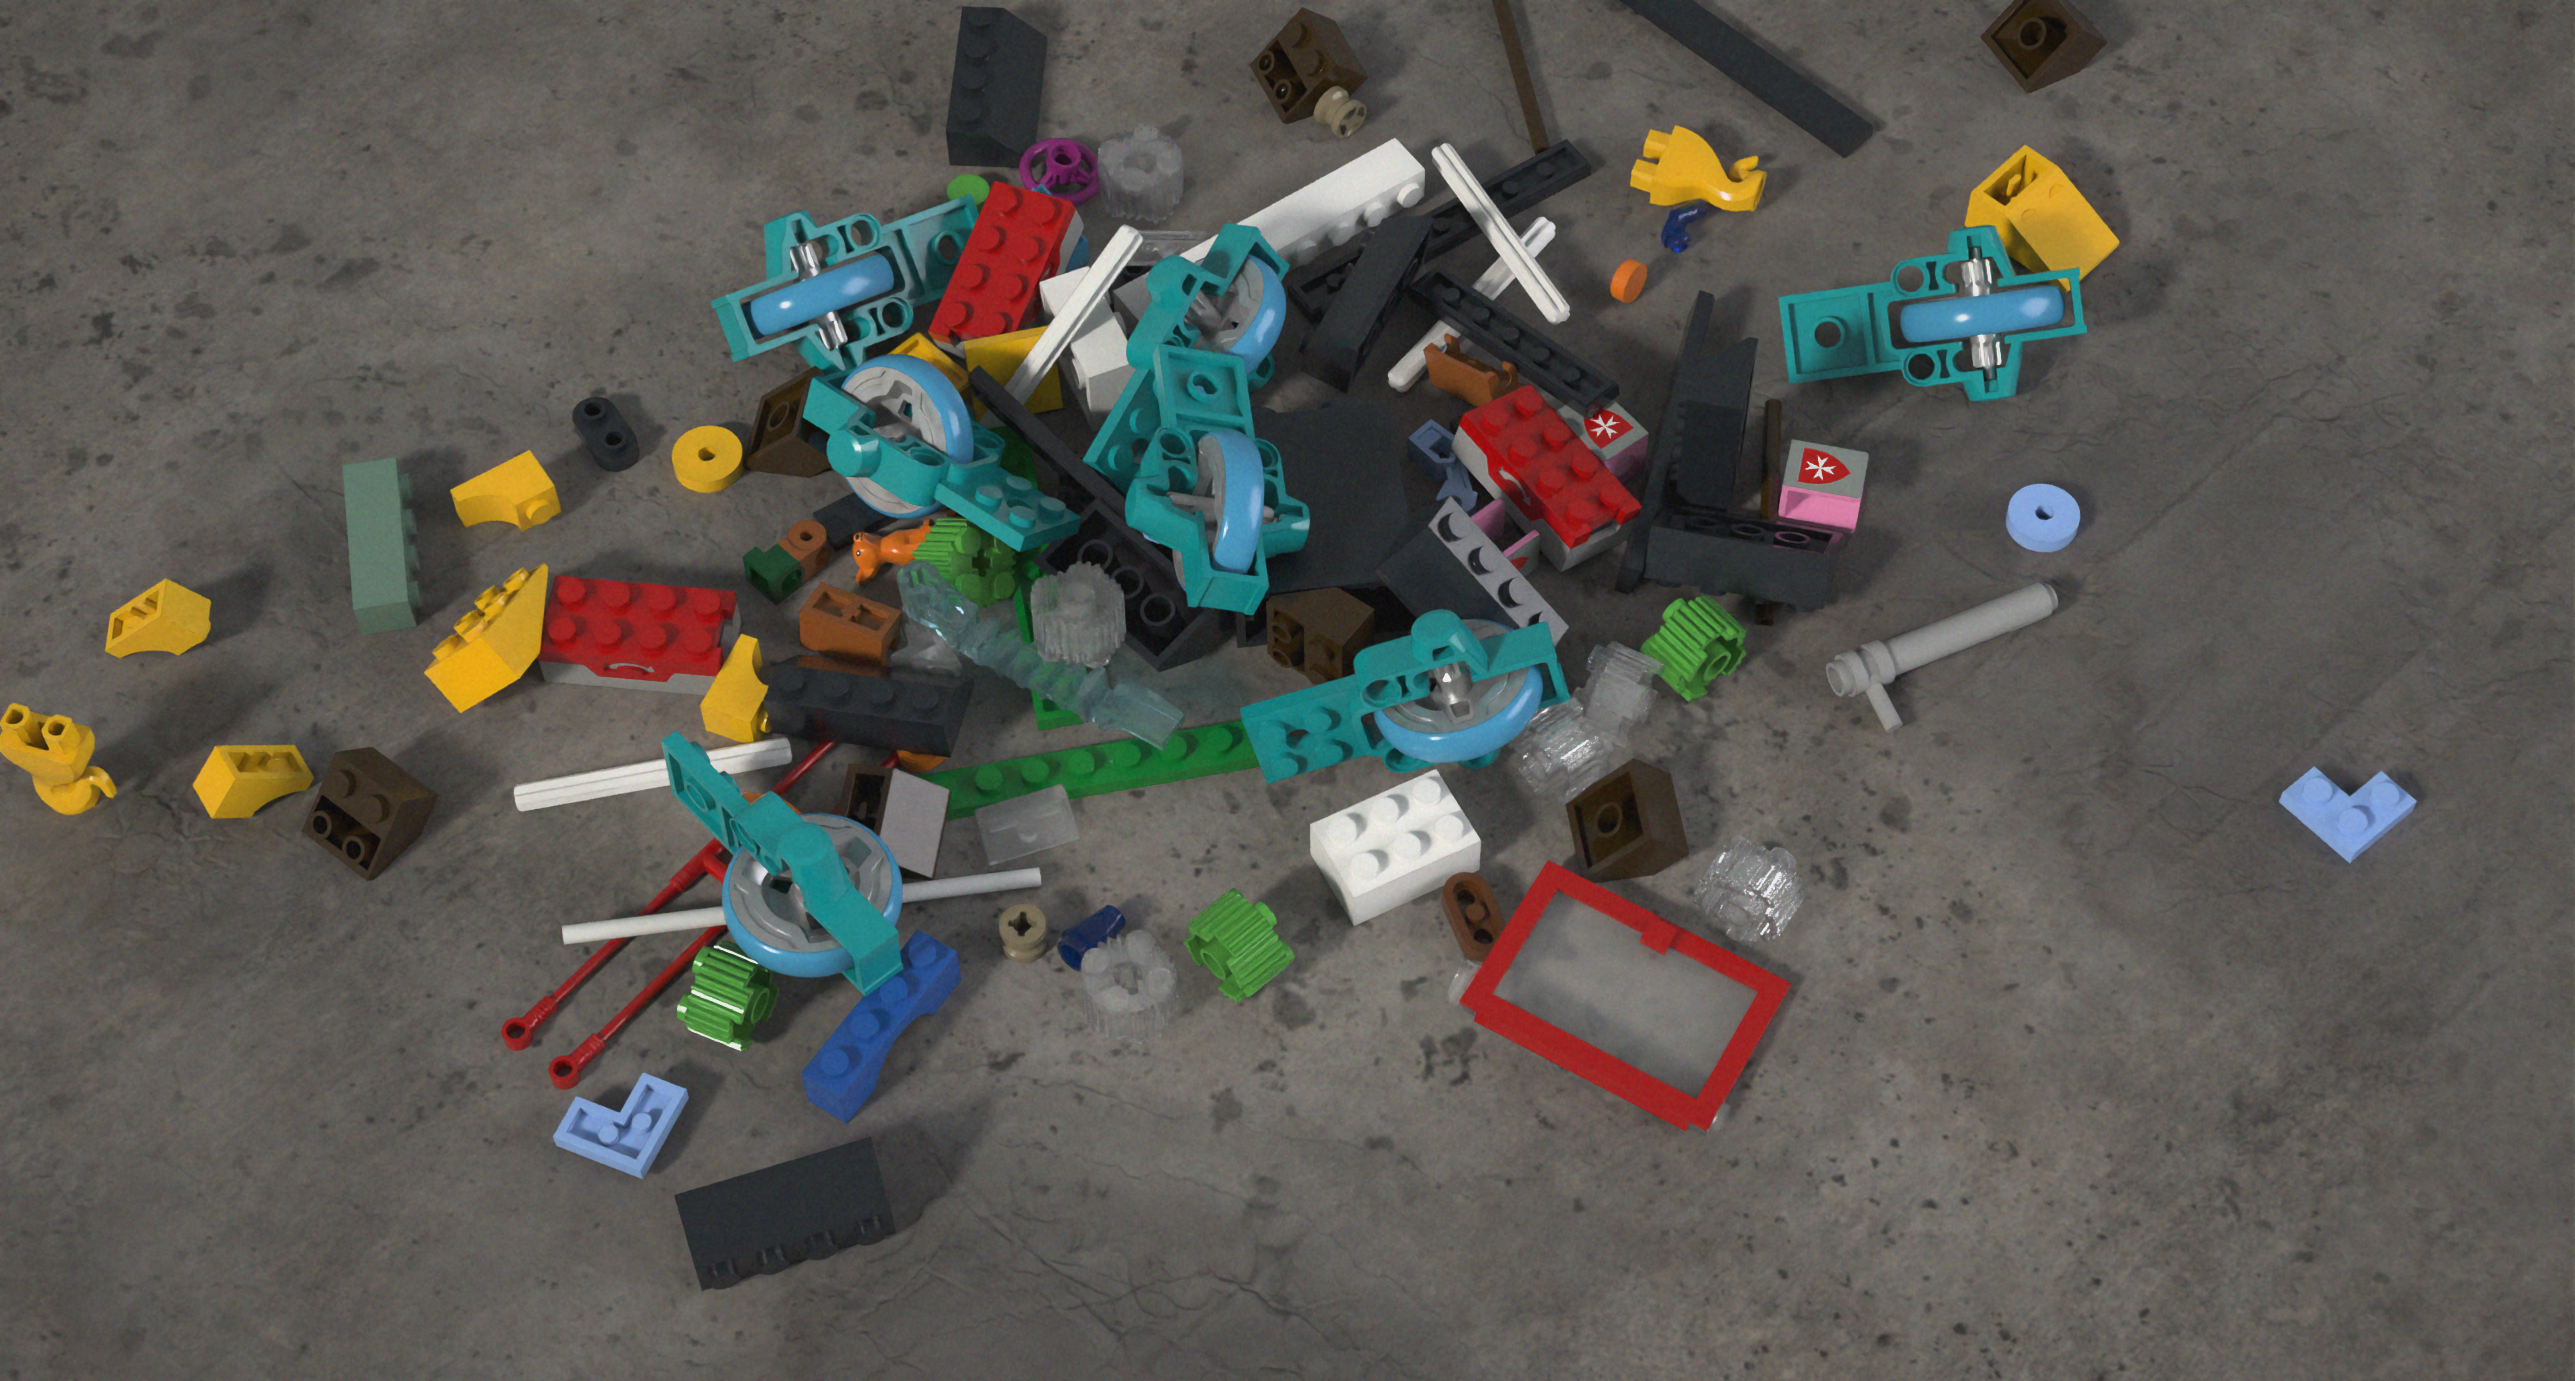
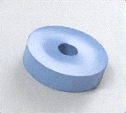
M2033 484L2017 491L2009 502L2006 514V527L2011 537L2021 546L2036 552H2054L2069 545L2076 536L2080 522V509L2075 499L2065 490L2049 484ZM2037 516H2044L2048 520L2039 519Z

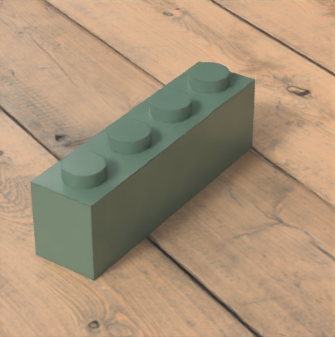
M396 457L342 465L353 611L362 635L417 627L415 609L423 607V600L419 581H413L412 572L420 571L416 546L415 544L410 545L409 536L417 534L412 508L407 509L406 500L413 499L409 473L401 474Z

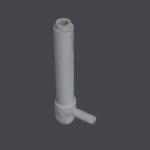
M2034 583L1884 642L1873 640L1860 645L1858 652L1847 650L1837 654L1834 661L1827 663L1826 673L1829 684L1839 697L1846 695L1856 697L1866 693L1887 733L1899 729L1903 723L1883 687L1884 685L1892 683L1897 675L2050 617L2052 611L2058 607L2057 595L2051 585Z

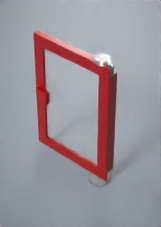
M1547 860L1483 964L1480 966L1469 959L1465 960L1449 987L1445 1002L1475 1016L1474 1022L1684 1131L1691 1128L1706 1136L1709 1129L1720 1133L1732 1110V1106L1726 1104L1725 1101L1788 993L1791 983Z

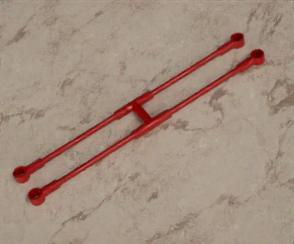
M823 740L770 791L780 797L838 742ZM892 750L893 754L879 767L895 768L900 763L897 750ZM840 804L832 812H838ZM714 837L669 879L670 884L635 917L655 914L677 893H683L705 871L723 884L729 865L721 860L720 857L727 852V849ZM727 925L709 927L597 1034H591L569 1056L563 1055L553 1059L549 1064L548 1070L554 1086L562 1090L571 1089L576 1086L580 1081V1071L606 1047L605 1042L687 966L703 946H708L724 929L729 930ZM630 937L610 939L550 996H544L522 1018L515 1017L507 1020L501 1029L505 1045L513 1051H521L529 1047L533 1040V1033L558 1010V1004ZM516 1030L525 1031L519 1038L510 1037ZM562 1069H572L571 1073L567 1076H557L558 1072Z

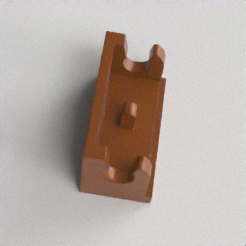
M1448 333L1444 335V342L1447 345L1445 353H1442L1439 347L1433 343H1430L1423 349L1431 384L1476 407L1524 387V384L1519 382L1517 369L1513 364L1504 361L1502 364L1504 372L1499 371L1462 353L1458 339Z
M820 582L799 610L800 646L842 661L879 666L888 665V649L898 650L900 643V620L902 619L901 610Z

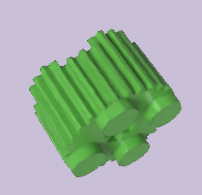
M965 517L937 518L936 524L930 527L931 533H925L924 535L926 541H921L917 549L912 551V554L915 556V559L911 561V564L915 566L912 574H915L921 580V584H926L924 591L930 592V598L934 599L939 607L989 608L991 604L996 605L998 603L997 599H1008L1015 590V580L1012 574H1015V570L1012 569V566L1016 564V561L1012 559V556L1015 555V551H1012L1013 548Z
M1709 596L1696 597L1694 601L1690 600L1688 604L1682 598H1679L1664 611L1662 618L1666 623L1660 627L1661 630L1649 637L1640 648V656L1646 660L1648 666L1688 702H1695L1696 699L1701 700L1708 693L1703 686L1709 685L1710 681L1715 680L1718 674L1723 673L1728 677L1732 672L1736 671V666L1741 664V659L1746 656L1745 649L1741 646L1746 630Z
M1235 888L1227 891L1189 921L1188 932L1191 936L1183 942L1188 948L1187 952L1192 956L1191 959L1200 968L1206 964L1216 977L1223 980L1224 983L1218 989L1226 998L1229 997L1231 1001L1239 1003L1246 996L1249 998L1287 968L1295 958L1289 945L1281 938H1278V934L1272 930L1273 926L1277 924V919L1273 912L1261 901L1254 905L1250 902L1248 903L1243 894Z
M720 941L719 945L716 944L714 949L703 946L696 955L692 967L693 973L697 974L695 982L691 986L692 991L686 992L682 996L677 1007V1019L687 1023L686 1028H689L688 1030L742 1052L749 1050L750 1045L754 1041V1039L749 1037L751 1031L754 1030L759 1020L767 1022L773 1015V1008L777 1005L776 1000L780 995L779 987L772 985L774 982L772 978L775 972L752 960L736 943L731 941Z

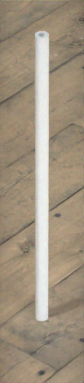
M1036 867L903 884L902 903L1041 886L1040 869ZM722 906L564 925L562 926L564 945L721 926L726 925Z

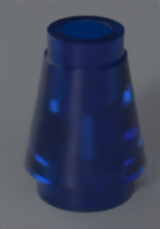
M1106 905L1101 910L1064 930L1061 935V941L1057 944L1059 955L1063 961L1072 969L1080 972L1085 971L1087 968H1095L1121 930L1126 926L1123 914L1114 906Z

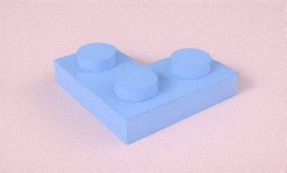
M2316 767L2310 769L2283 791L2279 803L2349 863L2410 814L2417 802L2382 771L2349 797Z
M642 1073L620 1113L576 1096L553 1135L554 1142L558 1147L644 1179L689 1099L687 1089Z

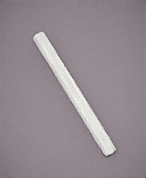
M1448 143L1435 147L1431 152L1433 164L1548 322L1557 325L1561 321H1566L1570 316V306L1454 148Z
M1539 217L1519 238L1535 258L1555 237L1554 230L1556 226L1545 217ZM1500 256L1471 287L1494 300L1516 276ZM1439 320L1388 372V384L1401 393L1406 392L1428 369L1423 349L1430 343H1433L1444 353L1447 348L1446 342H1444V335L1448 333L1458 338L1461 334Z
M1125 224L1120 226L1005 385L1004 389L1023 406L1142 244L1143 237L1135 228ZM989 409L979 421V424L987 429L1006 426Z
M786 737L705 751L710 759V764L719 773L726 771L728 774L785 765L792 762L790 742ZM665 758L517 784L514 787V798L518 810L523 812L668 786L670 781Z

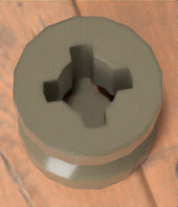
M1334 86L1327 90L1321 96L1314 109L1315 120L1321 125L1331 126V131L1339 139H1346L1353 135L1359 129L1366 116V106L1359 100H1351L1347 91L1341 86Z
M1020 903L1007 908L1001 914L998 922L1002 950L1006 957L1022 964L1040 959L1046 952L1049 944L1046 918L1043 912L1034 905Z

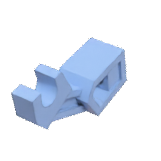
M1430 419L1408 437L1407 457L1433 480L1445 481L1435 502L1451 495L1469 517H1472L1477 507L1478 492L1472 490L1466 466L1450 449L1455 436ZM1443 453L1448 458L1440 459L1439 454Z

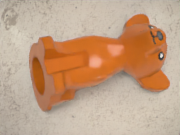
M925 519L923 525L919 528L896 530L884 538L875 533L860 532L855 534L852 552L853 558L859 567L855 579L857 584L864 585L870 582L875 577L878 569L886 562L915 569V566L911 564V561L915 559L912 551L917 549L921 541H926L924 535L925 533H931L930 527L935 524L933 519Z

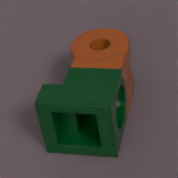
M803 520L793 524L788 531L787 537L783 538L765 553L758 547H754L743 556L746 581L776 606L779 605L827 565L829 550L826 530L822 524L816 521Z

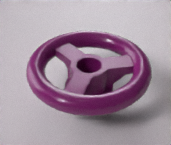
M1049 138L1033 144L1025 151L1019 164L1020 179L1028 190H1031L1032 187L1037 188L1039 184L1045 185L1048 190L1056 184H1066L1069 182L1085 186L1082 190L1072 194L1050 192L1054 197L1072 201L1074 206L1090 200L1098 192L1103 180L1102 167L1096 155L1083 144L1066 138ZM1046 152V175L1035 181L1032 175V164L1038 156ZM1081 159L1087 164L1090 173L1079 166Z

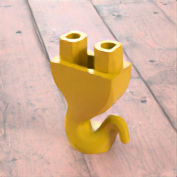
M1675 125L1672 134L1650 129L1644 144L1643 157L1657 160L1659 163L1654 164L1637 159L1631 172L1630 186L1649 192V203L1659 206H1673L1697 200L1708 202L1723 210L1754 212L1765 186L1767 172L1761 170L1750 171L1759 162L1758 156L1755 155L1733 163L1727 177L1710 145L1693 131Z
M16 703L9 705L0 721V726L3 730L0 734V752L8 760L32 775L36 792L53 810L65 815L80 814L96 805L101 791L109 798H113L117 794L116 786L108 773L97 766L86 767L95 748V737L90 727L74 723L72 718L56 714L50 717L32 712L28 706Z

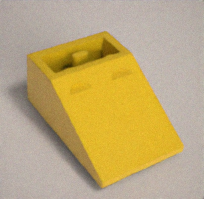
M2027 145L2022 146L1979 184L1970 195L1965 226L1995 225L2007 254L2034 273L2079 267L2080 282L2115 250L2120 243L2063 171ZM2068 278L2047 281L2050 284L2058 285L2065 294L2070 291Z
M545 562L529 572L524 567L520 568L503 583L504 587L501 589L493 585L485 590L474 601L478 608L465 614L453 626L457 633L447 637L432 651L436 658L424 673L460 713L518 680L539 655L549 568Z

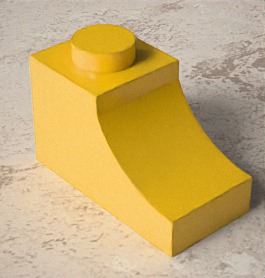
M530 450L450 490L458 517L466 528L487 521H504L519 526L523 532L535 525L547 522L551 517L562 512L555 485Z
M165 578L110 614L105 652L120 659L141 651H166L179 656L206 639L211 627L209 621L211 600Z
M744 634L740 635L700 704L707 731L744 744L758 742L764 732L769 733L772 730L764 704V698L769 686L762 684L758 679L763 666L758 639Z
M222 745L214 747L193 783V787L212 819L252 818L255 811L278 797L294 792L307 791L314 780V776L295 745Z

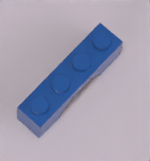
M919 929L916 930L900 950L903 970L868 996H863L801 1072L807 1100L846 1124L876 1088L882 1064L902 1031L920 1015L926 1013L934 1015L961 981L957 952Z

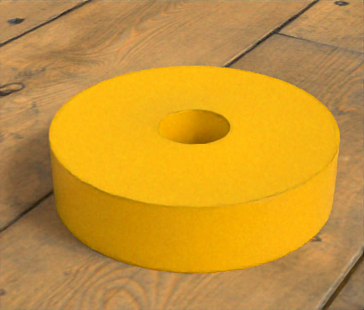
M708 425L689 430L677 440L672 450V463L677 479L683 486L696 492L711 493L723 490L737 481L744 469L742 467L744 455L740 440L733 432L723 427ZM707 457H713L712 460L703 461Z

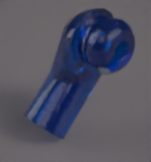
M1694 199L1670 210L1660 235L1665 248L1670 247L1675 253H1681L1688 248L1689 245L1686 242L1691 241L1690 234L1685 232L1687 225L1706 217L1708 210L1703 200Z

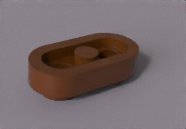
M1457 873L1446 881L1441 904L1463 953L1472 960L1484 962L1507 925L1488 883L1474 873ZM1467 899L1472 904L1465 906L1460 904L1458 900ZM1485 938L1490 943L1482 944L1477 942L1476 939Z

